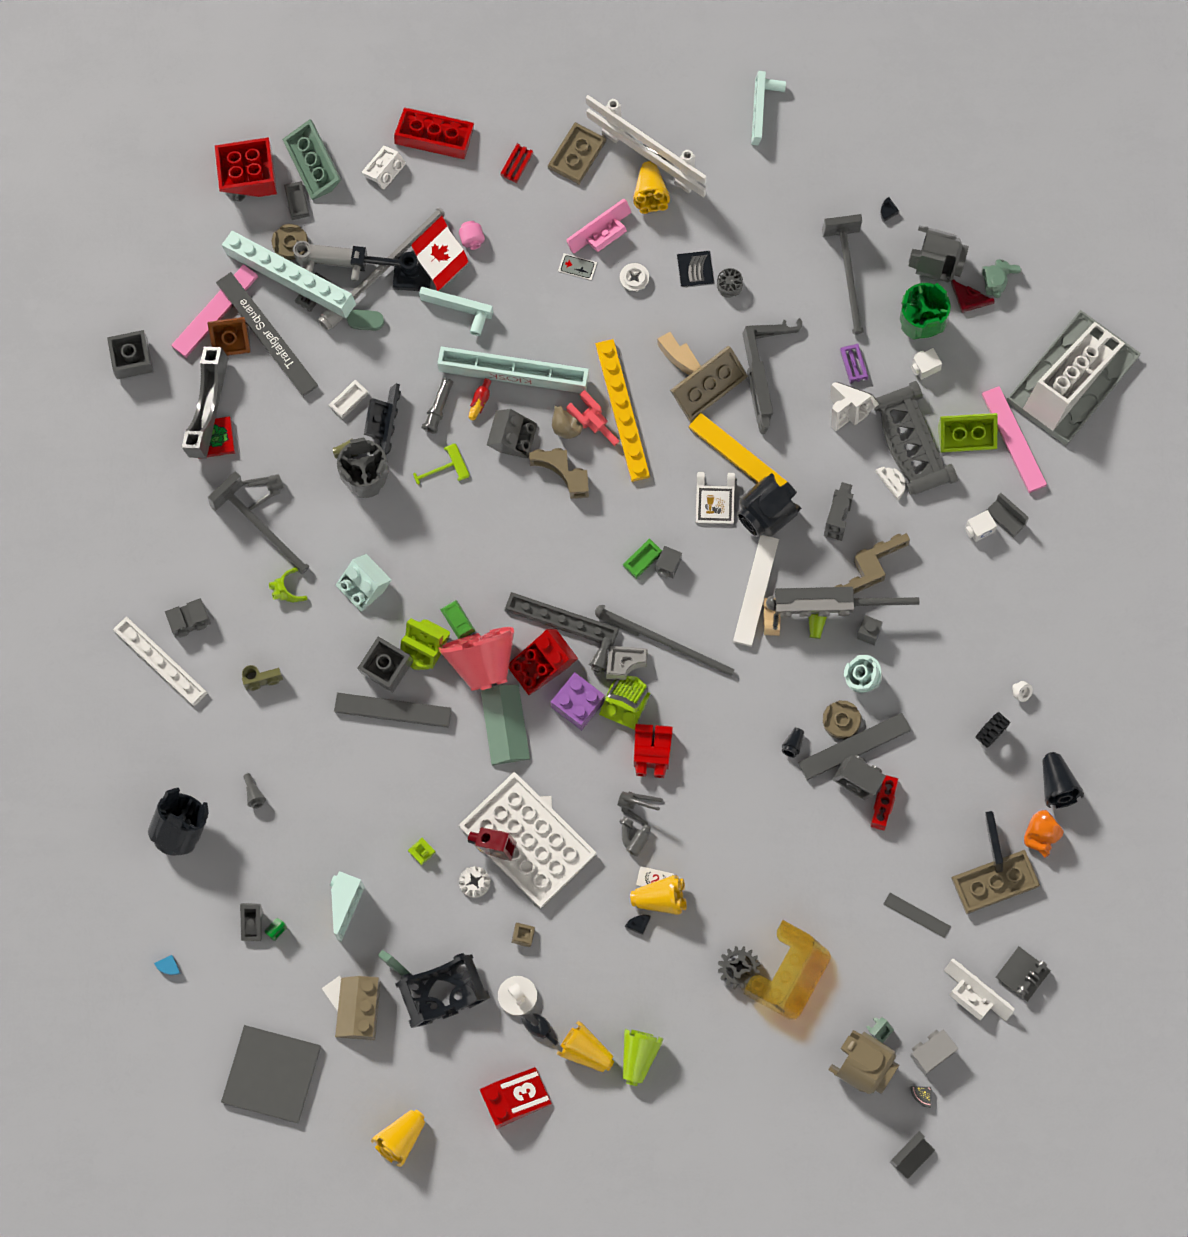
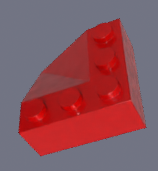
M269 137L214 145L220 192L255 197L277 194L273 154Z

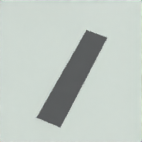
M889 893L884 902V905L943 938H945L951 927L892 893Z

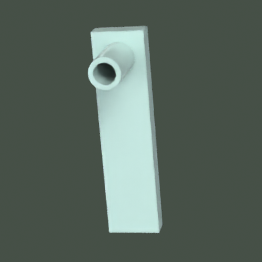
M758 71L755 78L751 145L757 146L762 139L765 90L785 92L786 81L765 79V71Z
M425 287L420 289L419 295L422 301L475 315L470 333L475 336L481 335L486 318H492L493 307L491 305Z

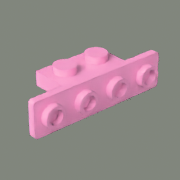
M622 199L570 236L566 241L571 252L574 254L587 244L599 252L627 232L625 226L619 222L631 213L627 200Z

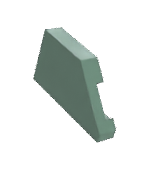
M384 950L378 954L381 960L401 976L410 973L392 955Z

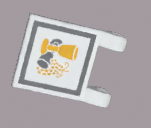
M698 472L696 523L734 524L735 473L727 474V486H704L705 473Z

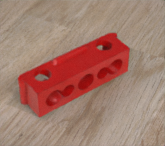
M888 775L884 778L880 792L876 796L873 808L875 811L870 827L885 831L889 814L892 813L895 801L894 794L899 778ZM886 784H890L892 786V788L889 789L890 794L888 795L885 794L887 790V787L885 786ZM881 800H887L888 804H882ZM879 810L885 811V813H883L882 815L884 818L883 821H879L877 819V816H880L881 813Z

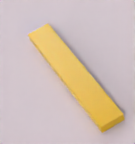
M702 413L689 425L691 431L758 483L772 473L780 487L787 483L784 478Z

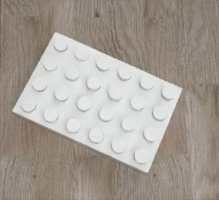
M515 772L458 825L467 836L471 831L479 833L481 827L510 833L517 842L512 861L491 855L487 856L540 909L597 855Z

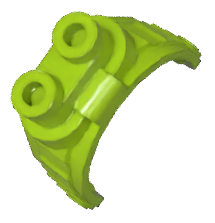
M294 567L286 571L281 578L275 579L274 582H269V589L273 590V600L280 599L281 601L286 600L292 603L307 600V596H294L290 594L284 586V578L291 573L297 572L298 568Z

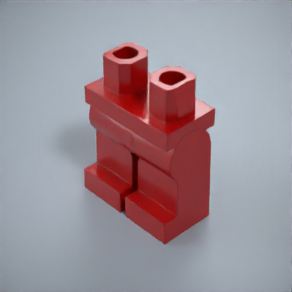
M635 725L634 767L636 776L645 777L647 775V768H655L654 777H665L666 769L669 770L673 735L672 726L655 725L654 746H652L653 725Z

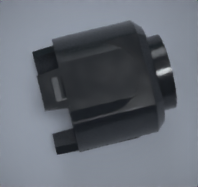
M771 473L740 498L741 509L737 512V516L743 526L755 537H759L761 534L773 536L796 517L802 508L791 500L797 493L791 484L787 482L780 487L776 483L775 476Z
M178 787L167 790L163 798L159 800L148 828L149 838L154 842L157 849L171 856L188 854L194 850L209 814L207 802L201 804L194 797L179 793L180 789Z

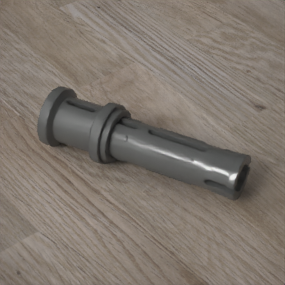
M442 378L433 406L427 411V419L421 428L428 433L436 434L438 431L437 426L443 418L442 410L454 383L451 379H448L446 382L447 378Z

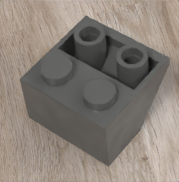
M512 409L497 410L487 446L500 453L528 458L537 423Z

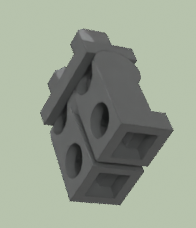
M841 482L840 489H835L825 525L824 536L842 541L846 527L844 520L851 509L854 495L851 494L853 485Z

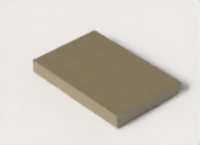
M575 122L549 162L548 169L580 184L607 139Z

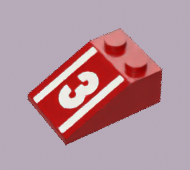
M536 1067L479 1089L496 1129L552 1104Z

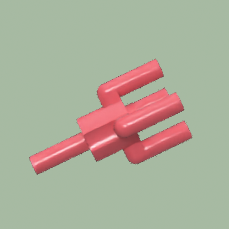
M586 390L582 391L580 398L589 408L582 414L570 403L566 407L567 412L575 417L583 425V428L589 427L594 434L600 431L616 446L619 440L605 426L608 420L602 415L601 406Z

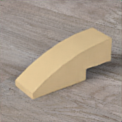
M671 332L657 338L658 347L663 354L684 373L691 375L701 367L687 343L679 346Z

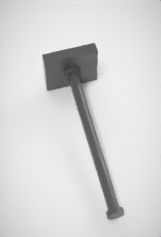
M861 214L826 218L822 227L823 237L840 235L854 327L852 329L853 334H861L864 330L860 323L847 234L860 232L862 225Z
M236 471L233 472L208 496L210 506L216 511L229 500L299 569L301 574L305 573L310 566L307 563L304 564L234 495L243 485L241 476Z

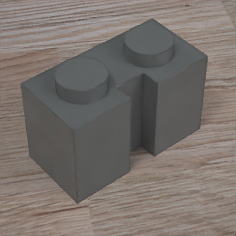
M201 598L186 603L187 605L178 606L165 611L174 637H184L193 630H203L207 625L211 624Z

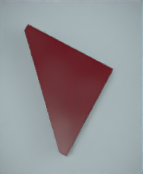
M955 279L951 281L961 313L995 303L994 298H989L969 286L960 284Z

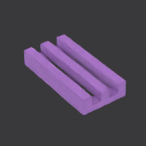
M859 344L841 347L840 353L849 383L860 382L863 379L868 380ZM852 349L856 351L862 375H859ZM845 351H848L855 377L852 376V372Z

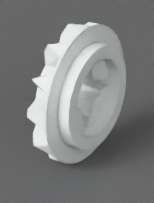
M628 264L620 272V282L629 291L638 292L649 283V272L641 264ZM631 275H633V276L639 275V276H638V281H637V282H636L635 280L630 281V280H631Z
M477 866L466 868L459 878L461 891L473 898L484 895L490 887L489 874L483 868ZM470 875H472L475 879L480 878V880L478 881V889L474 884H469L471 882Z

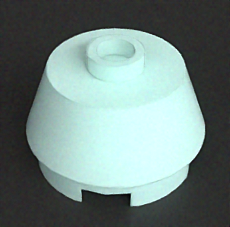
M858 655L850 663H847L844 669V677L850 689L855 692L864 693L872 691L880 685L882 672L880 664L875 658L868 655Z

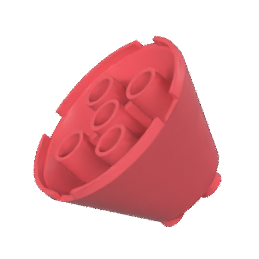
M502 627L492 629L483 636H480L479 633L472 634L442 645V648L439 647V651L471 688V691L489 689L492 687L491 684L508 682L507 674L514 628Z

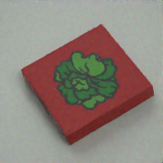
M231 417L215 418L207 457L234 454Z

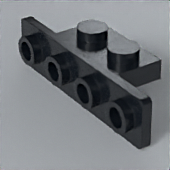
M397 383L390 387L387 402L374 398L370 399L364 435L381 440L380 447L385 452V455L389 454L392 448L390 440L395 430L393 422L398 413V408H396L397 401L401 396L400 384Z

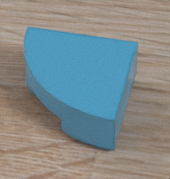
M173 955L154 963L157 969L164 974H181Z

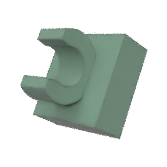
M883 1017L880 1019L874 1018L873 1020L876 1024L873 1028L867 1026V1029L872 1037L883 1043L894 1029Z

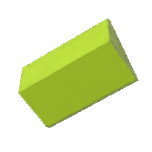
M998 414L941 416L938 423L940 452L997 449Z

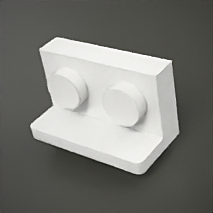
M383 146L365 167L362 174L364 177L377 182L381 189H385L406 162L398 151Z

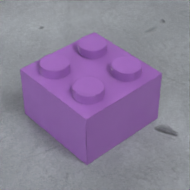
M574 672L552 699L551 708L582 731L603 705L605 695Z

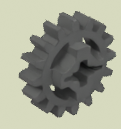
M735 946L733 952L727 949L728 955H721L724 961H718V965L722 966V968L718 969V973H723L720 979L721 981L727 980L726 986L733 984V989L735 990L737 985H739L741 990H744L745 984L751 987V980L757 981L755 975H760L761 971L756 968L760 967L761 963L755 962L758 959L757 955L751 956L753 950L745 952V946L742 947V950H738V947ZM738 955L737 959L733 961L729 960L730 958ZM745 957L750 960L752 966L747 964ZM738 964H742L743 969L740 972L736 971ZM726 969L731 971L733 979L727 974ZM750 975L747 979L740 981L741 977Z

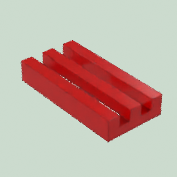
M517 143L500 175L517 183L533 155V150H528L524 146L521 147ZM520 151V153H519V155H518L516 161L514 162L512 168L510 169L509 173L506 174L507 171L509 170V168H510L512 162L514 161V159H515L517 153ZM527 154L519 170L517 171L515 177H513L512 175L516 170L518 164L520 163L523 155Z

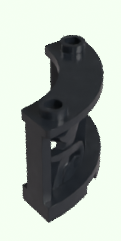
M460 953L453 957L454 960L444 965L412 975V973L405 974L400 977L401 980L395 983L396 988L399 987L411 1018L408 1021L411 1028L431 1024L435 1019H440L441 1017L443 1019L459 1014L458 1010L472 1008L490 998L488 990H484L473 962L474 957L472 954L465 955ZM463 964H465L469 977L464 981L460 980L464 976V970L462 973H457L456 971ZM451 970V975H449V974H444L445 972H448V971ZM437 980L456 986L450 994L449 1005L447 1006L437 998L428 997L431 988ZM470 981H472V984H473V986H474L475 992H474L473 989L467 984V983H469ZM415 984L419 987L417 990L412 991L417 995H421L420 998L412 997L408 985ZM461 989L462 991L459 994L462 995V999L456 1000L454 995ZM415 1002H419V1012L417 1010ZM427 1002H434V1003H436L438 1006H437L436 1009L433 1010V1009L430 1008V1006H431L432 1004H431V1003L426 1004V1003H427Z

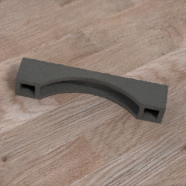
M204 347L200 363L201 384L198 405L191 424L185 430L182 449L189 458H207L229 359L221 347Z

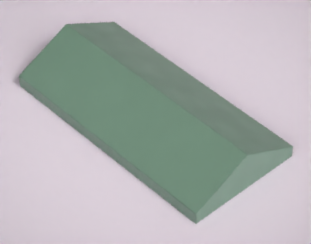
M309 119L282 140L310 198L314 200L332 192L341 181V178L313 121Z
M498 685L481 690L491 764L498 765L530 760L519 685Z

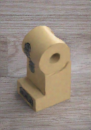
M764 598V635L780 636V614L776 615L775 610H769L766 606L768 598Z

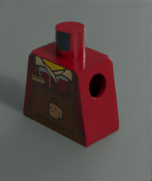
M481 827L479 833L471 831L468 835V843L475 844L481 853L512 861L517 842L510 833Z

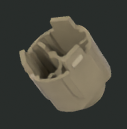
M853 1030L841 1047V1050L848 1054L842 1067L838 1068L832 1064L828 1070L861 1092L871 1094L877 1091L882 1094L898 1069L899 1064L894 1062L896 1052L866 1032L860 1034Z

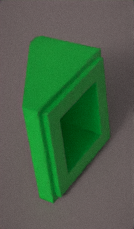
M276 918L264 932L275 941L287 929V926L282 920Z

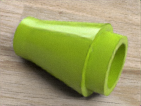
M811 614L808 617L810 638L821 639L827 617H821L819 614Z

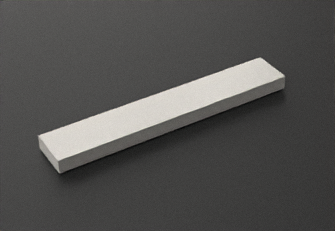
M760 535L733 643L752 647L779 543L777 538Z
M127 616L113 629L123 641L192 706H195L207 694L206 690Z

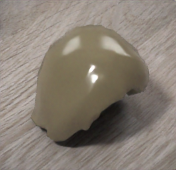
M555 405L552 417L554 433L565 439H571L580 435L583 425L566 410H563L562 406L557 407Z

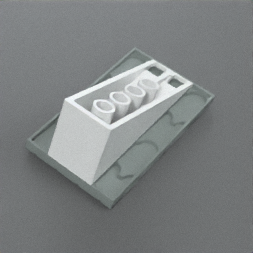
M1080 310L1006 401L1066 446L1131 368L1141 353Z

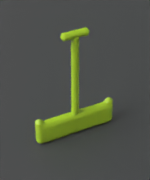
M455 443L444 447V450L448 451L451 463L420 476L413 473L418 485L420 484L419 479L453 465L458 474V481L470 476Z

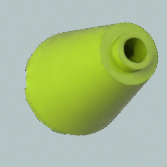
M625 1029L623 1079H626V1084L638 1086V1083H643L664 1038L658 1036L657 1040L652 1034L632 1029L630 1033V1030Z

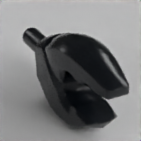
M533 1013V1016L539 1021L537 1026H533L525 1017L521 1018L525 1028L532 1035L542 1039L547 1037L555 1046L559 1043L550 1034L552 1031L551 1026L543 1016Z

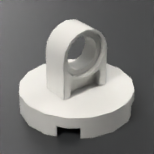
M513 976L501 984L498 991V1001L501 1008L507 1014L523 1016L535 1007L537 990L529 979L523 976Z

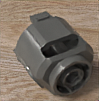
M919 225L918 231L925 232L926 236L921 250L912 249L908 266L916 269L915 274L947 283L952 281L954 276L960 277L969 246L963 245L960 238H957L954 234Z
M364 437L352 439L338 455L337 469L340 479L352 493H356L360 498H369L379 494L380 489L386 482L389 466L385 452L377 443L366 440ZM369 452L370 455H372L367 457L350 459L353 458V455ZM367 472L371 474L370 478H368Z

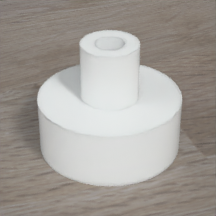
M1020 681L1012 686L1013 696L1017 700L1025 702L1031 697L1033 688L1029 683Z

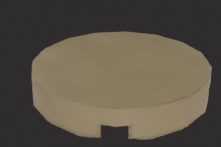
M286 224L274 232L271 240L272 248L279 256L287 260H294V245L299 241L308 242V237L300 226ZM302 251L299 254L303 255L306 251Z
M839 700L827 706L823 713L822 723L830 736L836 739H847L855 735L859 730L861 714L854 704Z

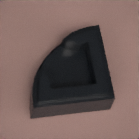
M887 197L881 206L880 215L883 223L899 214L898 208L890 197Z
M636 916L626 923L625 928L643 935L651 916Z

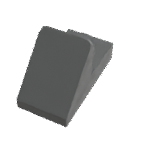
M240 904L241 941H261V920L263 917L261 904Z

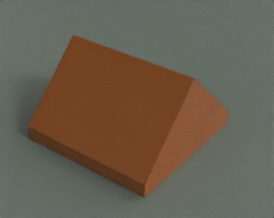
M245 317L207 322L212 347H221L227 356L251 353L249 331Z

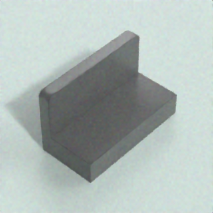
M1002 493L998 495L997 500L987 509L993 520L1013 538L1026 526L1029 519L1025 513Z
M920 1131L890 1161L907 1179L935 1151L924 1139L925 1136Z

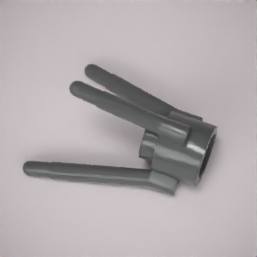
M279 474L242 481V485L248 484V487L266 484L268 491L272 490L271 493L248 507L249 510L259 506L272 496L280 494L279 489L283 488Z
M622 791L617 804L622 807L621 811L629 814L642 824L648 825V822L629 809H634L635 805L638 804L659 811L660 807L639 801L637 798L662 802L663 799L635 794L630 791L628 793Z

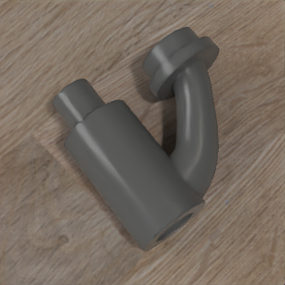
M623 817L619 821L622 824V842L626 851L638 857L650 837L648 833L651 828L644 824L642 829H638L632 840H630L629 829L633 828L634 822Z

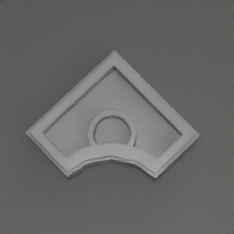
M609 646L606 679L626 680L627 675L632 670L646 667L648 649Z

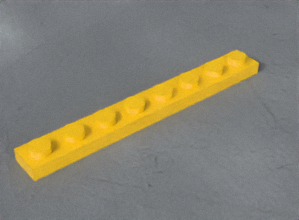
M614 339L595 343L631 482L650 478Z

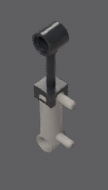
M299 241L293 247L296 261L301 265H307L306 270L313 273L315 263L351 267V280L354 282L358 281L360 271L365 272L366 263L397 266L406 276H413L419 270L418 258L412 252H405L400 256V259L367 256L366 247L353 246V249L313 245L307 241ZM302 251H307L304 255L299 254ZM408 262H413V265L406 266L405 264Z

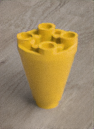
M651 161L642 164L633 195L634 205L642 214L659 210L664 211L668 208L670 202V195L658 167Z
M672 875L636 888L630 894L631 904L633 907L637 906L640 909L679 915L682 913V910L687 909V902L683 898L682 890H685L684 879H679V876Z

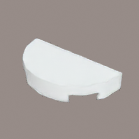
M881 467L876 469L875 473L898 501L905 491L903 475L895 468Z

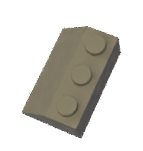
M353 976L341 978L335 1038L375 1040L381 984L379 977Z

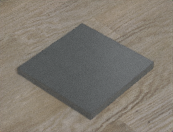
M244 1025L221 1103L299 1124L321 1045Z

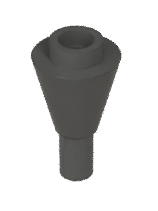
M604 637L601 647L588 665L591 666L592 671L602 673V671L607 670V650L611 642L610 638Z
M245 774L243 777L247 785V805L254 809L263 806L266 798L256 784H254L251 774Z

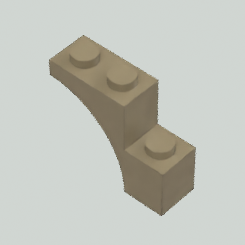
M555 448L552 451L538 449L529 452L530 466L545 467L558 474L567 485L570 499L589 497L587 470L575 468L572 471H568L567 450Z

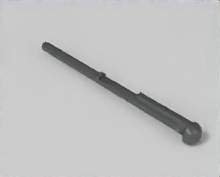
M599 605L595 609V615L598 619H602L636 636H639V634L644 635L656 642L671 647L673 651L685 654L730 676L734 673L735 669L606 610L605 605Z

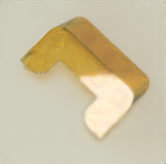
M782 920L777 929V938L780 942L790 947L772 981L761 975H755L747 983L744 995L780 1015L794 1020L802 1014L830 962L831 955L810 934Z

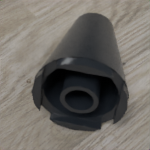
M1056 752L1047 753L1042 760L1046 806L1051 808L1050 805H1055L1056 809L1077 803L1078 797L1081 796V799L1084 797L1083 789L1061 754Z

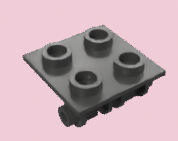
M1018 946L995 978L1028 1002L1051 970L1046 967L1047 964L1041 960L1039 962Z

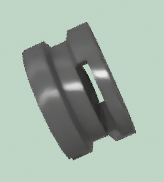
M734 268L722 270L717 278L718 291L722 296L728 298L739 295L743 287L742 274Z

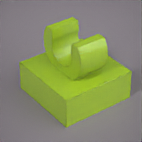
M423 837L408 850L421 866L436 853Z

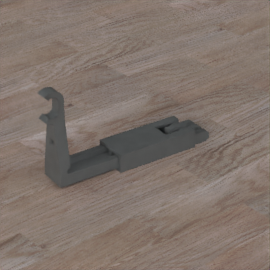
M800 318L796 322V327H788L787 321L783 320L782 324L745 326L742 333L749 365L747 375L756 421L761 434H765L770 426L773 409L764 364L759 359L756 339L797 333L802 327V320Z

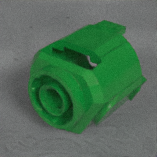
M919 283L906 290L901 302L900 322L902 331L914 340L929 338L943 333L947 326L951 308L947 291L938 283L935 285L932 283ZM922 318L927 319L924 324L919 323Z

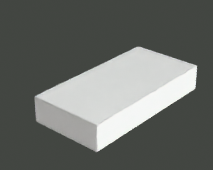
M354 380L329 404V407L343 419L369 392L359 382Z

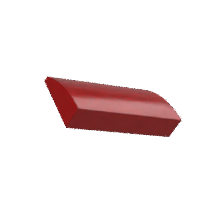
M404 107L394 133V144L465 160L474 123Z

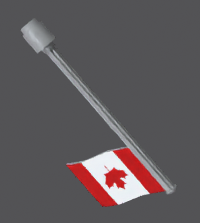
M437 208V211L387 258L398 259L412 247L419 263L432 279L437 291H441L469 262L463 248L452 235L443 218L445 216L444 211L441 208ZM379 265L351 292L354 300L390 266ZM326 309L320 314L318 322L326 330H329L330 328L333 329L344 317Z

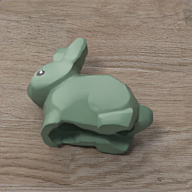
M1001 259L996 260L995 265L983 266L982 276H984L986 295L1000 298L1001 293L1004 292L1008 284L1006 275L1009 273H1020L1022 270L1020 266L1009 265L1007 261Z

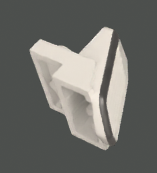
M840 382L833 383L830 391V399L834 403L831 427L837 431L849 421L854 425L858 424L869 415L870 411L879 405V402L868 392Z

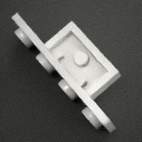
M952 959L944 969L947 974L958 982L949 996L980 1021L990 1009L1005 1021L1015 1011V1008L1007 1001L1002 999L994 990L985 985L955 959Z

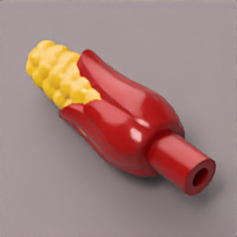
M488 378L484 379L482 386H479L474 393L468 416L470 420H475L478 414L482 413L489 399V387L492 381Z

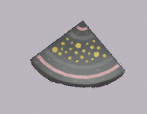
M911 1086V1093L914 1099L922 1106L931 1108V1087Z

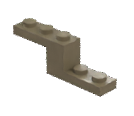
M908 534L894 535L890 541L885 543L881 541L875 544L872 549H863L857 552L854 563L861 578L859 576L854 577L848 584H839L835 587H853V594L884 581L886 574L878 559L909 546L910 538Z

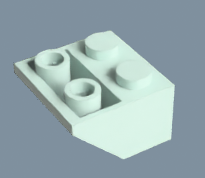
M365 554L351 561L336 586L360 611H363L385 591L392 580Z

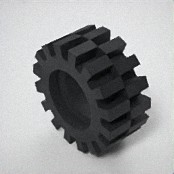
M997 712L981 728L975 738L988 748L999 738L1011 722L1000 712Z

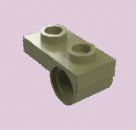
M248 665L242 671L243 685L246 690L249 689L250 691L257 690L266 684L275 685L280 680H283L279 668L260 673L256 666ZM250 673H256L254 679H247Z

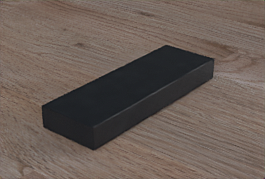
M988 811L985 812L986 827L995 872L1000 873L1003 872L1004 863L994 813Z

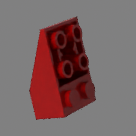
M546 629L509 663V670L526 693L531 695L568 669L579 658L557 629Z

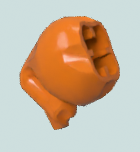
M1047 810L1038 811L1029 822L1024 836V844L1026 847L1039 851L1046 858L1052 849L1051 844L1061 839L1064 830Z

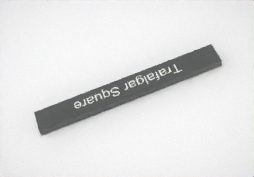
M232 272L216 282L217 286L240 316L245 317L247 325L302 397L316 389L318 384Z

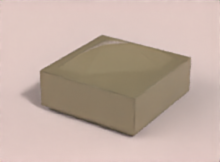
M516 922L511 943L531 947L535 927Z

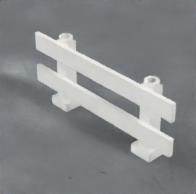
M589 95L586 96V104L606 118L605 120L589 108L586 111L587 118L603 128L601 133L614 143L620 140L676 178L674 184L688 194L693 190L703 198L705 197L706 188L698 184V182L705 185L706 175L695 169V155L692 151H683L679 158L621 118V104L617 100H609L605 107ZM625 132L629 133L630 135L638 139L640 142L654 150L656 153H658L659 155L673 163L675 166L679 168V170L671 164H669L668 162H666L665 160H663L655 153H653L652 151H650L649 149H647L645 146L631 138Z

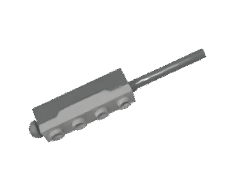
M853 587L776 588L775 599L774 596H770L766 601V606L769 610H775V614H780V617H791L792 614H799V617H810L811 614H819L821 617L830 616V613H838V616H849L850 613H853L856 606L919 605L920 600L919 597L854 598Z

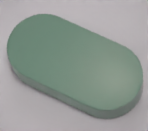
M352 310L347 317V322L353 329L377 331L383 327L384 317L378 311Z

